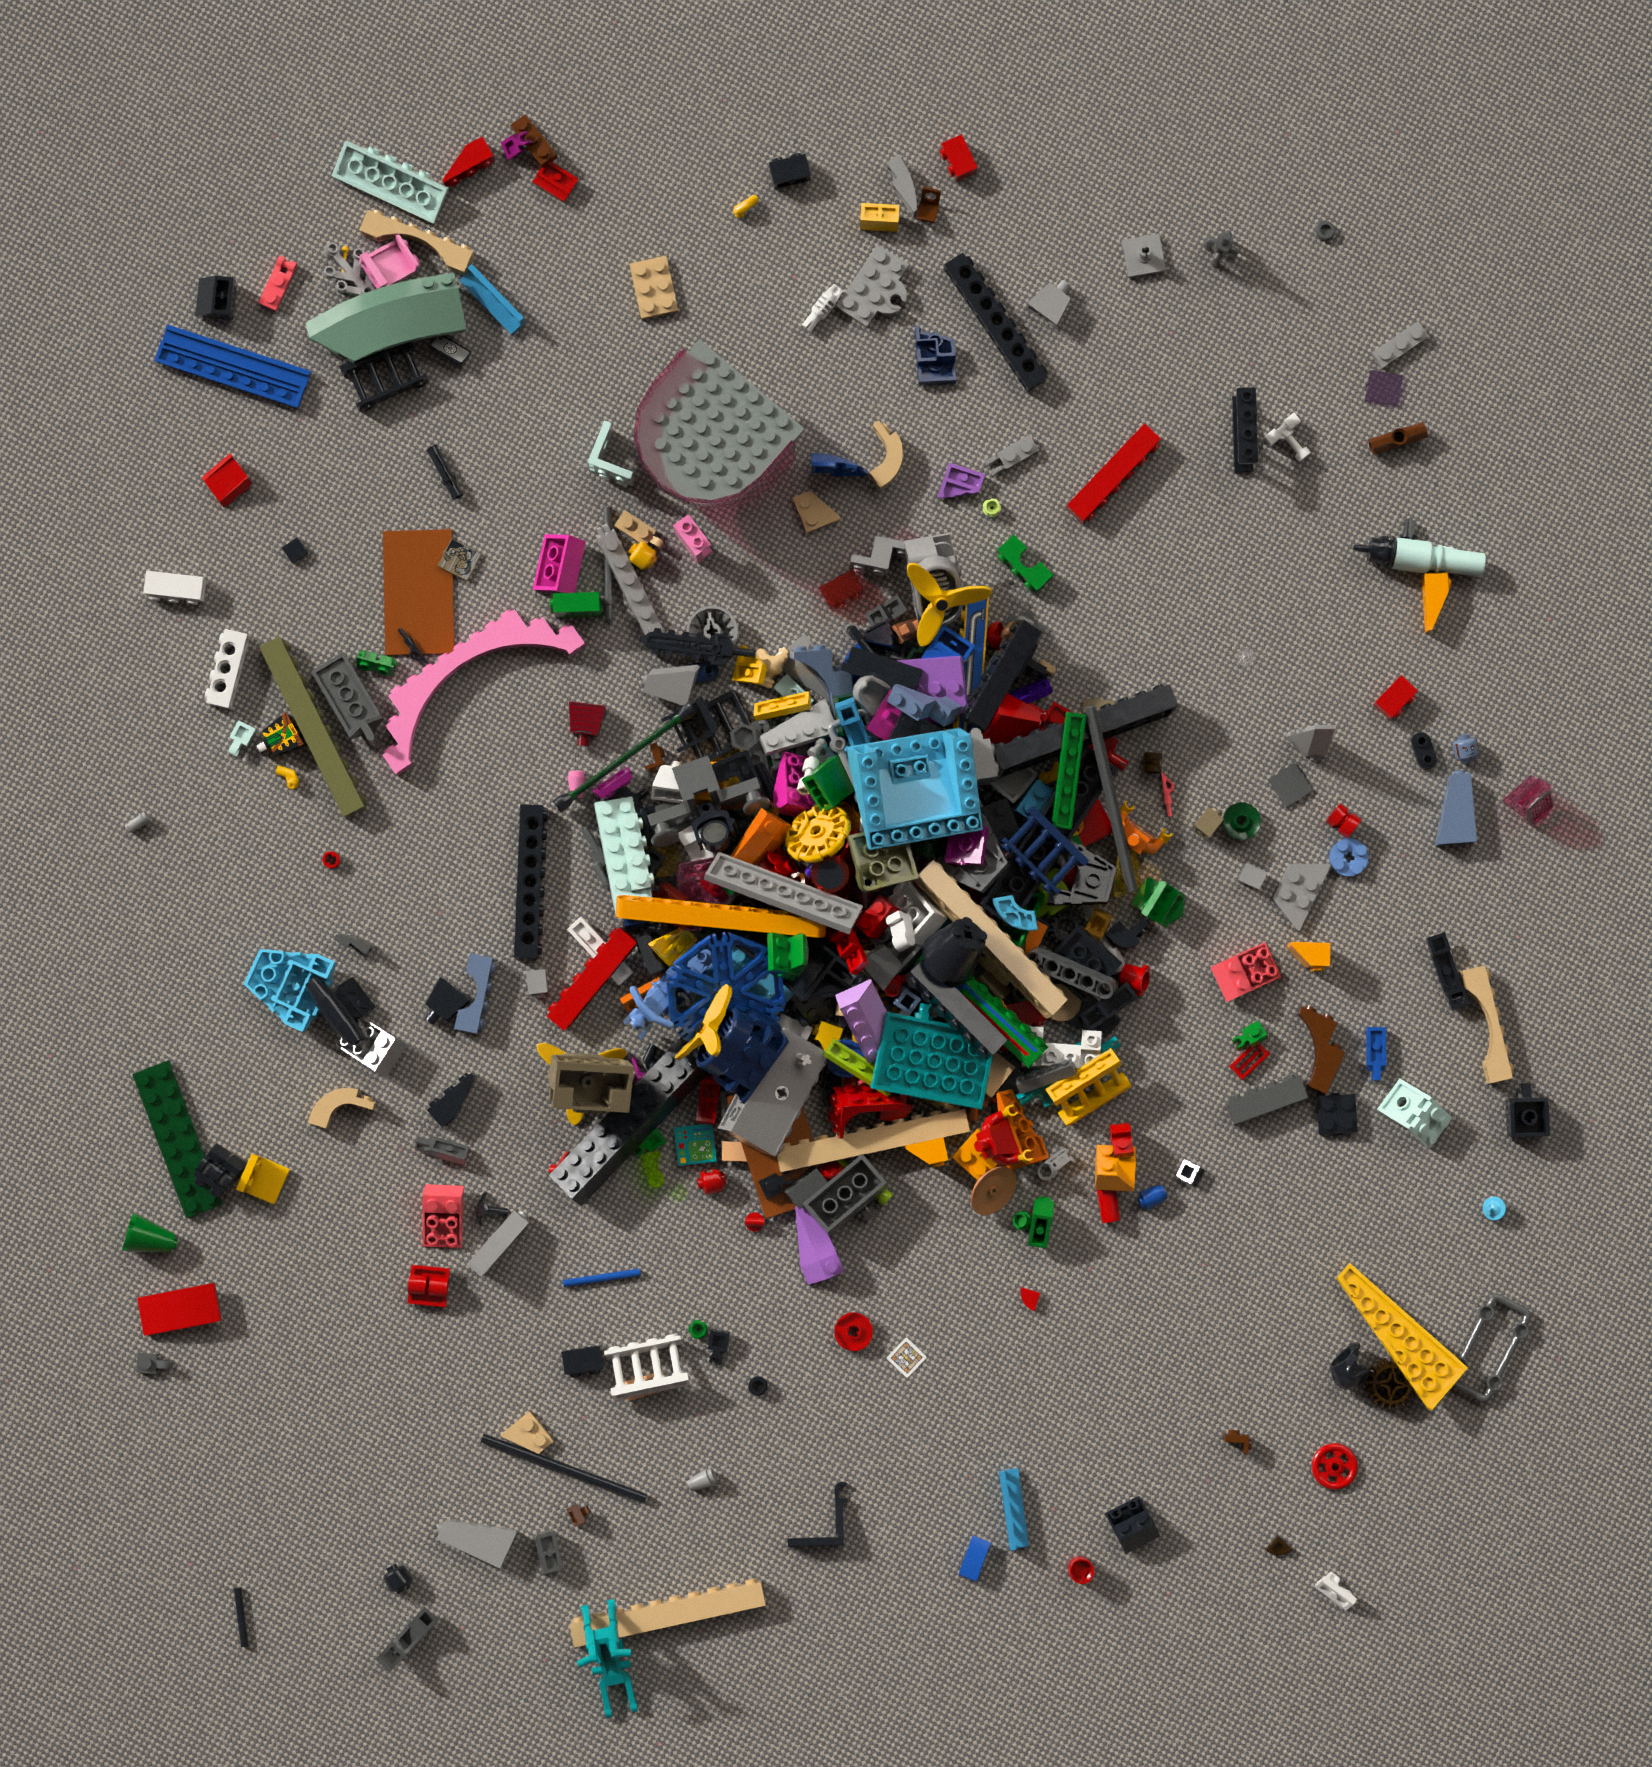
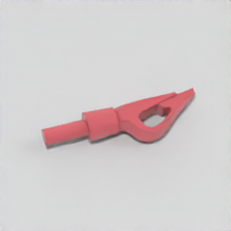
M1162 772L1160 774L1164 795L1163 800L1164 805H1166L1167 816L1171 817V804L1173 803L1170 794L1175 786ZM1167 781L1171 785L1170 789H1168L1165 784Z

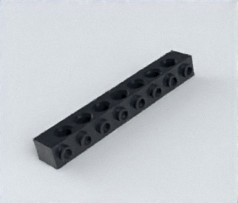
M962 252L944 264V271L1028 393L1047 380L1048 372L1043 364L1039 365L1037 362V355L1032 348L1029 350L1025 343L1027 341L1023 334H1018L1016 331V324L1011 317L1007 318L1004 313L1006 310L1001 302L997 303L995 300V293L990 286L986 287L983 282L985 281L980 271L976 272L973 267L974 262L970 256H965ZM966 271L970 274V277L964 279L960 274ZM973 287H978L981 290V292L979 294H973L971 292V289ZM987 302L991 305V308L985 310L981 305ZM994 318L1001 319L1002 324L994 325L992 323V320ZM1008 333L1013 339L1006 341L1002 336ZM1015 349L1022 350L1023 355L1019 357L1015 356L1013 354V351ZM1029 364L1034 370L1026 372L1023 367Z
M520 804L514 942L515 959H539V955H542V944H539V936H543V925L540 924V917H544V905H541V898L545 896V886H542V879H545L546 868L542 867L543 859L546 860V848H543V840H547V829H544V821H548V810H545L544 805ZM532 820L539 822V826L535 830L529 829V822ZM531 839L538 841V845L534 849L528 847V842ZM530 858L537 859V865L534 868L527 866V861ZM529 877L536 878L535 886L528 887L526 885ZM527 897H535L536 902L533 906L526 905ZM528 915H533L535 918V922L532 925L525 924V918ZM528 934L534 936V941L530 945L524 943V937Z

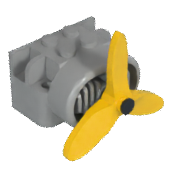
M949 533L904 541L907 574L910 579L914 610L919 622L917 640L920 646L928 645L937 635L941 626L955 621L961 614L963 605L984 600L992 594V589L987 586L963 587L960 577L962 576L960 564L958 563L957 556H954Z

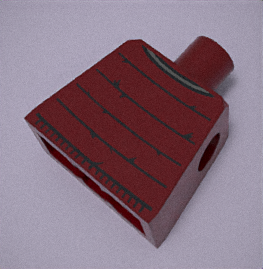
M569 701L570 733L578 735L577 746L588 747L589 738L599 736L607 709L606 706Z

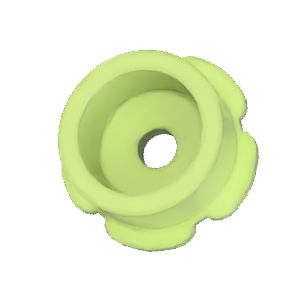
M990 499L983 503L985 515L996 517L1000 513L1001 505L998 500Z

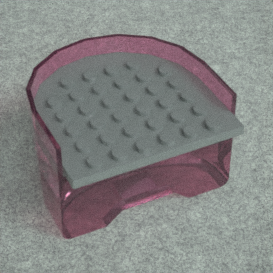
M699 339L688 353L685 348H682L651 383L637 407L633 437L641 465L663 492L687 505L722 509L750 503L769 490L796 460L795 441L805 429Z

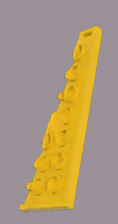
M1349 1263L1337 1276V1281L1427 1409L1433 1410L1468 1367Z

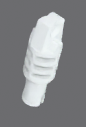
M833 284L811 308L812 313L802 323V326L806 328L811 323L807 330L812 332L817 323L825 319L834 308L843 290Z

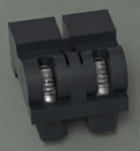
M216 1143L209 1153L205 1155L193 1175L196 1176L194 1183L200 1187L208 1184L212 1187L209 1191L210 1194L217 1198L235 1180L237 1181L241 1177L247 1163L234 1154L228 1159L231 1152Z

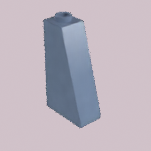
M1465 770L1453 771V774L1448 776L1435 846L1477 842L1471 773H1465Z

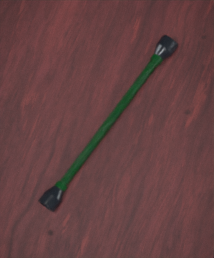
M690 702L686 703L673 716L672 720L658 728V730L642 740L641 743L636 744L627 753H624L623 756L621 755L611 765L609 764L605 769L603 768L593 778L591 777L587 782L585 781L579 788L577 787L573 791L571 790L566 794L559 795L552 800L562 813L570 807L578 795L582 794L590 786L596 784L604 776L632 758L636 753L666 733L667 730L672 729L681 722L691 720L698 713Z

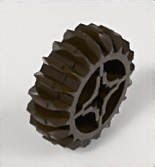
M1392 1357L1389 1363L1387 1358H1383V1365L1376 1361L1375 1363L1378 1368L1370 1366L1374 1372L1372 1374L1368 1373V1377H1371V1379L1364 1381V1383L1370 1384V1387H1366L1365 1391H1372L1368 1398L1375 1397L1372 1402L1375 1405L1380 1401L1379 1408L1381 1409L1384 1408L1385 1404L1387 1410H1391L1392 1404L1395 1410L1399 1409L1398 1403L1405 1407V1399L1408 1402L1412 1401L1408 1395L1415 1396L1416 1394L1414 1391H1411V1384L1405 1376V1382L1396 1379L1395 1368L1399 1371L1401 1370L1395 1364ZM1389 1368V1372H1387V1376L1384 1379L1376 1380L1383 1370ZM1391 1379L1400 1385L1392 1386V1389H1390L1389 1386L1382 1383H1387ZM1376 1386L1385 1388L1387 1399L1382 1398L1378 1394ZM1405 1388L1398 1398L1393 1399L1397 1389Z

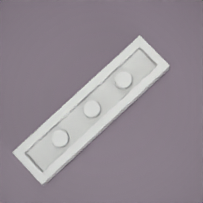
M582 916L567 929L593 958L598 954L596 952L597 948L603 942L607 943ZM623 962L611 977L618 985H621L634 972Z

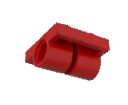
M411 1265L407 1303L447 1307L451 1268Z

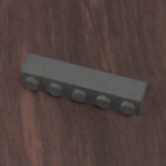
M1072 1059L1064 1060L1047 1068L1019 1076L1016 1086L1020 1093L1023 1094L1076 1075L1077 1068Z

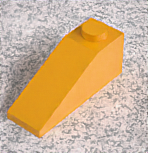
M1448 572L1425 573L1422 576L1425 633L1432 631L1449 589H1451V578H1448Z

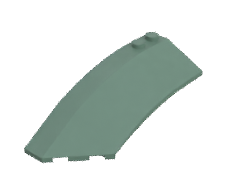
M454 273L417 278L378 288L342 302L305 323L310 341L318 342L324 345L325 349L337 355L341 354L347 357L348 361L352 363L374 353L412 341L466 332L458 285Z

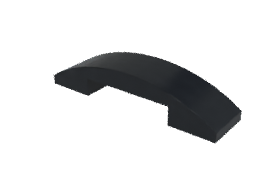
M1445 932L1426 938L1437 977L1451 1010L1454 1011L1471 1005L1452 958L1451 948Z

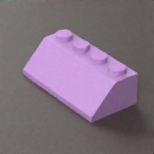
M870 979L835 995L840 1010L867 1063L876 1060L886 1009Z

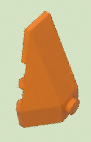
M761 808L731 854V857L757 866L767 857V851L773 852L784 843L786 833L792 825Z
M1009 1089L996 1093L998 1111L1001 1110L1003 1112L1006 1106L1013 1104L1015 1106L1010 1107L1009 1112L1011 1114L1018 1112L1015 1116L1004 1117L1005 1119L1008 1118L1020 1152L1017 1155H1021L1027 1149L1032 1151L1025 1154L1027 1159L1033 1158L1030 1162L1024 1163L1019 1161V1163L1007 1165V1167L1016 1170L1048 1159L1049 1155L1040 1134L1036 1135L1032 1128L1034 1124L1030 1119L1027 1120L1023 1114V1107L1013 1090Z

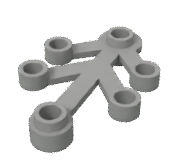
M331 242L325 245L324 256L330 260L334 259L344 271H335V268L332 266H326L323 275L325 278L339 279L335 285L336 292L359 296L364 294L365 291L376 290L372 286V281L367 274L365 284L360 279V256H357L356 253H365L363 249L356 248L354 250L352 269L339 253L340 249L336 243ZM345 281L353 282L357 287L347 286ZM338 285H342L344 289L339 288Z

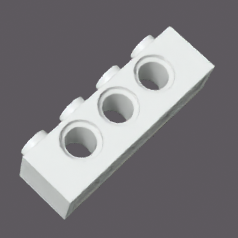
M228 629L221 633L219 638L220 650L216 652L214 657L216 666L211 671L209 681H211L210 689L207 688L205 692L207 704L232 710L250 640L248 634ZM234 646L236 649L235 653L227 655V649ZM230 665V672L223 674V666ZM225 683L226 689L223 692H218V685Z

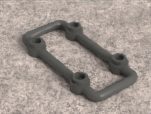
M1498 1293L1491 1295L1486 1305H1482L1478 1309L1479 1319L1460 1357H1457L1464 1365L1468 1367L1467 1358L1485 1322L1494 1317L1493 1307L1496 1301L1524 1316L1520 1323L1513 1326L1512 1333L1514 1336L1495 1374L1487 1378L1486 1385L1488 1388L1485 1394H1481L1459 1381H1456L1452 1386L1480 1402L1489 1401L1494 1391L1502 1388L1503 1381L1501 1377L1520 1340L1528 1336V1324L1532 1317L1528 1308Z

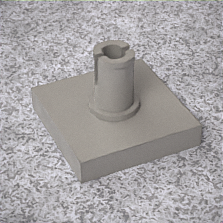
M1159 234L1122 240L1128 278L1166 272Z

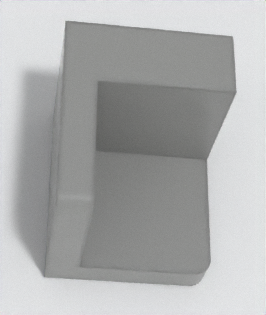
M1246 863L1237 882L1260 889L1268 872Z

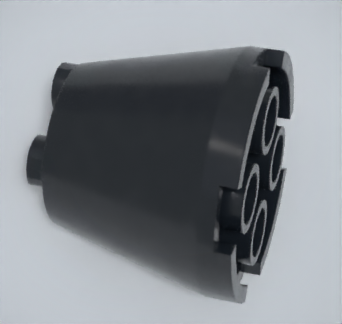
M969 917L955 920L929 936L923 943L921 952L925 960L923 963L925 968L934 978L943 983L947 981L957 983V985L965 984L976 970L986 943L987 934Z

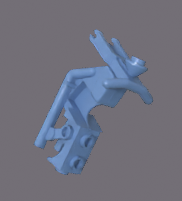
M705 949L689 960L688 968L709 975L713 971L710 950ZM670 967L656 983L654 981L651 983L653 986L648 990L644 1001L635 986L630 987V993L638 1009L635 1008L623 1023L626 1025L630 1021V1024L637 1030L641 1028L643 1032L638 1036L640 1039L653 1027L652 1022L669 1029L674 1027L672 1021L663 1018V1016L669 1014L665 980L671 981L666 976H674L676 974V971H673ZM681 987L675 990V993L678 991H683L688 995L692 993L691 991L683 989ZM677 997L676 1005L679 1006L685 998Z

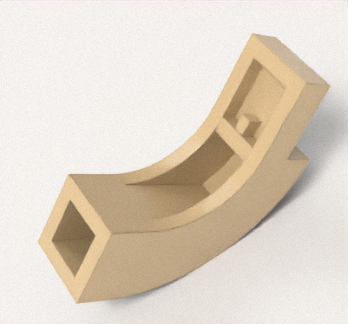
M878 420L873 424V430L884 444L887 454L883 463L869 472V477L878 490L881 491L897 477L902 465L903 448L897 432L889 435L890 430L885 423L881 424Z
M336 1089L324 1095L315 1104L308 1123L329 1129L335 1111L341 1106L354 1104L375 1110L377 1103L372 1102L373 1098L362 1095L359 1098L361 1091L359 1089Z

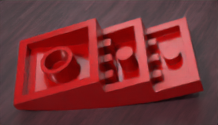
M215 1282L137 1298L144 1336L222 1321Z

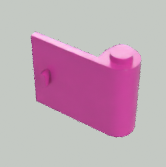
M892 690L888 691L866 727V730L883 741L888 739L901 710L887 702ZM930 717L924 718V720L932 724L936 723V721L931 719Z

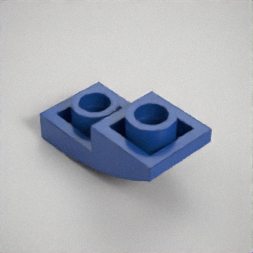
M972 1536L959 1571V1576L977 1582L991 1542Z

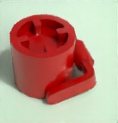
M1125 964L1121 970L1119 985L1122 986L1128 982L1133 991L1136 992V995L1144 996L1150 981L1151 966L1142 965V967Z

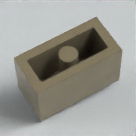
M1208 807L1191 830L1206 841L1224 820L1221 817L1222 813L1215 808L1210 809Z

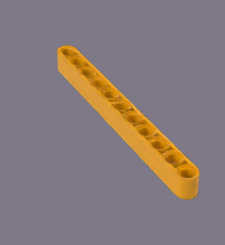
M619 895L616 899V917L623 919L766 933L774 932L786 935L802 933L807 937L818 938L826 936V925L784 910Z

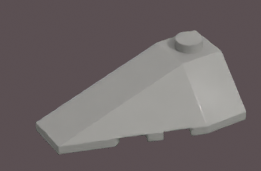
M1313 725L1305 729H1298L1296 734L1293 731L1288 732L1286 739L1304 757H1310L1311 761H1320L1328 753L1335 725Z

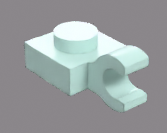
M238 720L230 735L234 742L228 752L237 757L242 744L248 747L256 729Z

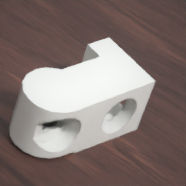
M897 911L885 917L887 925L891 928L892 943L897 951L902 952L915 944L911 915Z
M782 1013L780 1014V1021H777V1023L781 1027L808 1040L813 1030L812 1027L808 1025L802 1027L797 1020Z

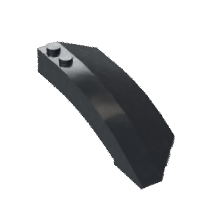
M735 891L731 893L724 905L783 910ZM710 927L722 937V932H725L729 939V932L768 947L767 934L769 933ZM807 937L809 948L807 966L798 977H795V980L783 978V985L800 998L801 1001L809 1000L810 998L833 997L865 982L867 979L862 972L856 976L851 974L846 959L840 957L838 950L823 937ZM734 945L751 959L755 958V951L740 945Z

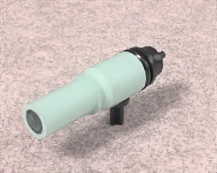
M1413 518L1404 519L1403 534L1397 538V541L1394 536H1391L1389 540V536L1384 535L1380 538L1371 537L1369 545L1354 544L1353 550L1367 553V562L1376 563L1379 567H1384L1386 564L1387 569L1391 568L1424 574L1431 570L1433 573L1448 572L1482 577L1485 567V553L1457 550L1440 544L1436 547L1430 541L1418 540V537L1415 535L1416 520H1413Z

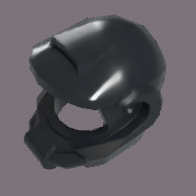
M1351 1342L1329 1366L1334 1383L1344 1390H1353L1369 1378L1368 1373L1371 1367L1357 1364L1361 1347L1358 1342Z

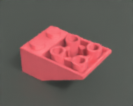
M1266 942L1210 967L1226 1002L1281 977Z
M425 1184L423 1192V1247L462 1248L464 1186Z

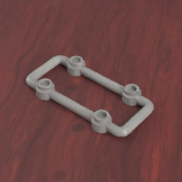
M859 709V713L866 723V729L872 718L864 709ZM837 719L828 726V734L831 738L830 748L833 752L838 753L853 785L848 756L844 750L846 741L842 737H838L835 731L836 728L842 726L840 720ZM866 730L868 736L872 737L874 742L882 741V739ZM855 793V795H854V800H855V802L858 804L857 798H856V793Z

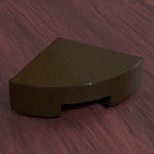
M1278 1535L1265 1548L1267 1552L1274 1555L1287 1554L1293 1550Z

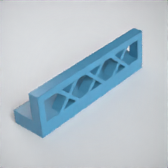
M471 264L468 267L469 272L459 280L460 283L511 336L514 335L525 324L524 317Z
M1018 1468L999 1470L1009 1548L1012 1551L1017 1550L1016 1548L1028 1547L1029 1541Z

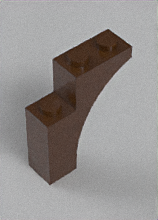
M1302 1006L1299 1008L1297 1015L1309 1029L1315 1051L1312 1074L1306 1086L1319 1093L1327 1094L1345 1054L1341 1050L1342 1046L1333 1042L1331 1045L1328 1044L1337 1022L1333 1021L1334 1017L1324 1013L1322 1016L1316 1013L1317 1009L1311 1006Z

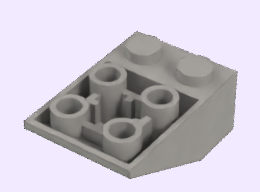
M364 1017L355 1019L364 1038L351 1047L340 1036L335 1045L375 1072L387 1077L407 1044Z

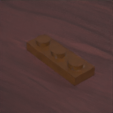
M523 115L510 125L515 134L519 135L523 131H528L529 134L525 136V141L532 140V143L525 146L542 168L558 158L557 154L526 115Z

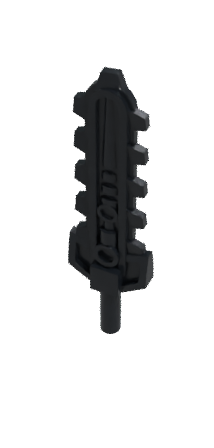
M655 628L653 632L640 636L639 641L645 644L648 649H651L652 654L657 655L659 651H664L666 656L679 653L680 658L693 655L694 660H700L702 656L707 657L708 661L711 662L710 664L725 666L734 655L756 658L757 650L735 648L730 636L715 633V635H711L710 639H707L700 633H697L696 637H691L689 632L683 631L682 635H676L675 630L662 633L661 628Z

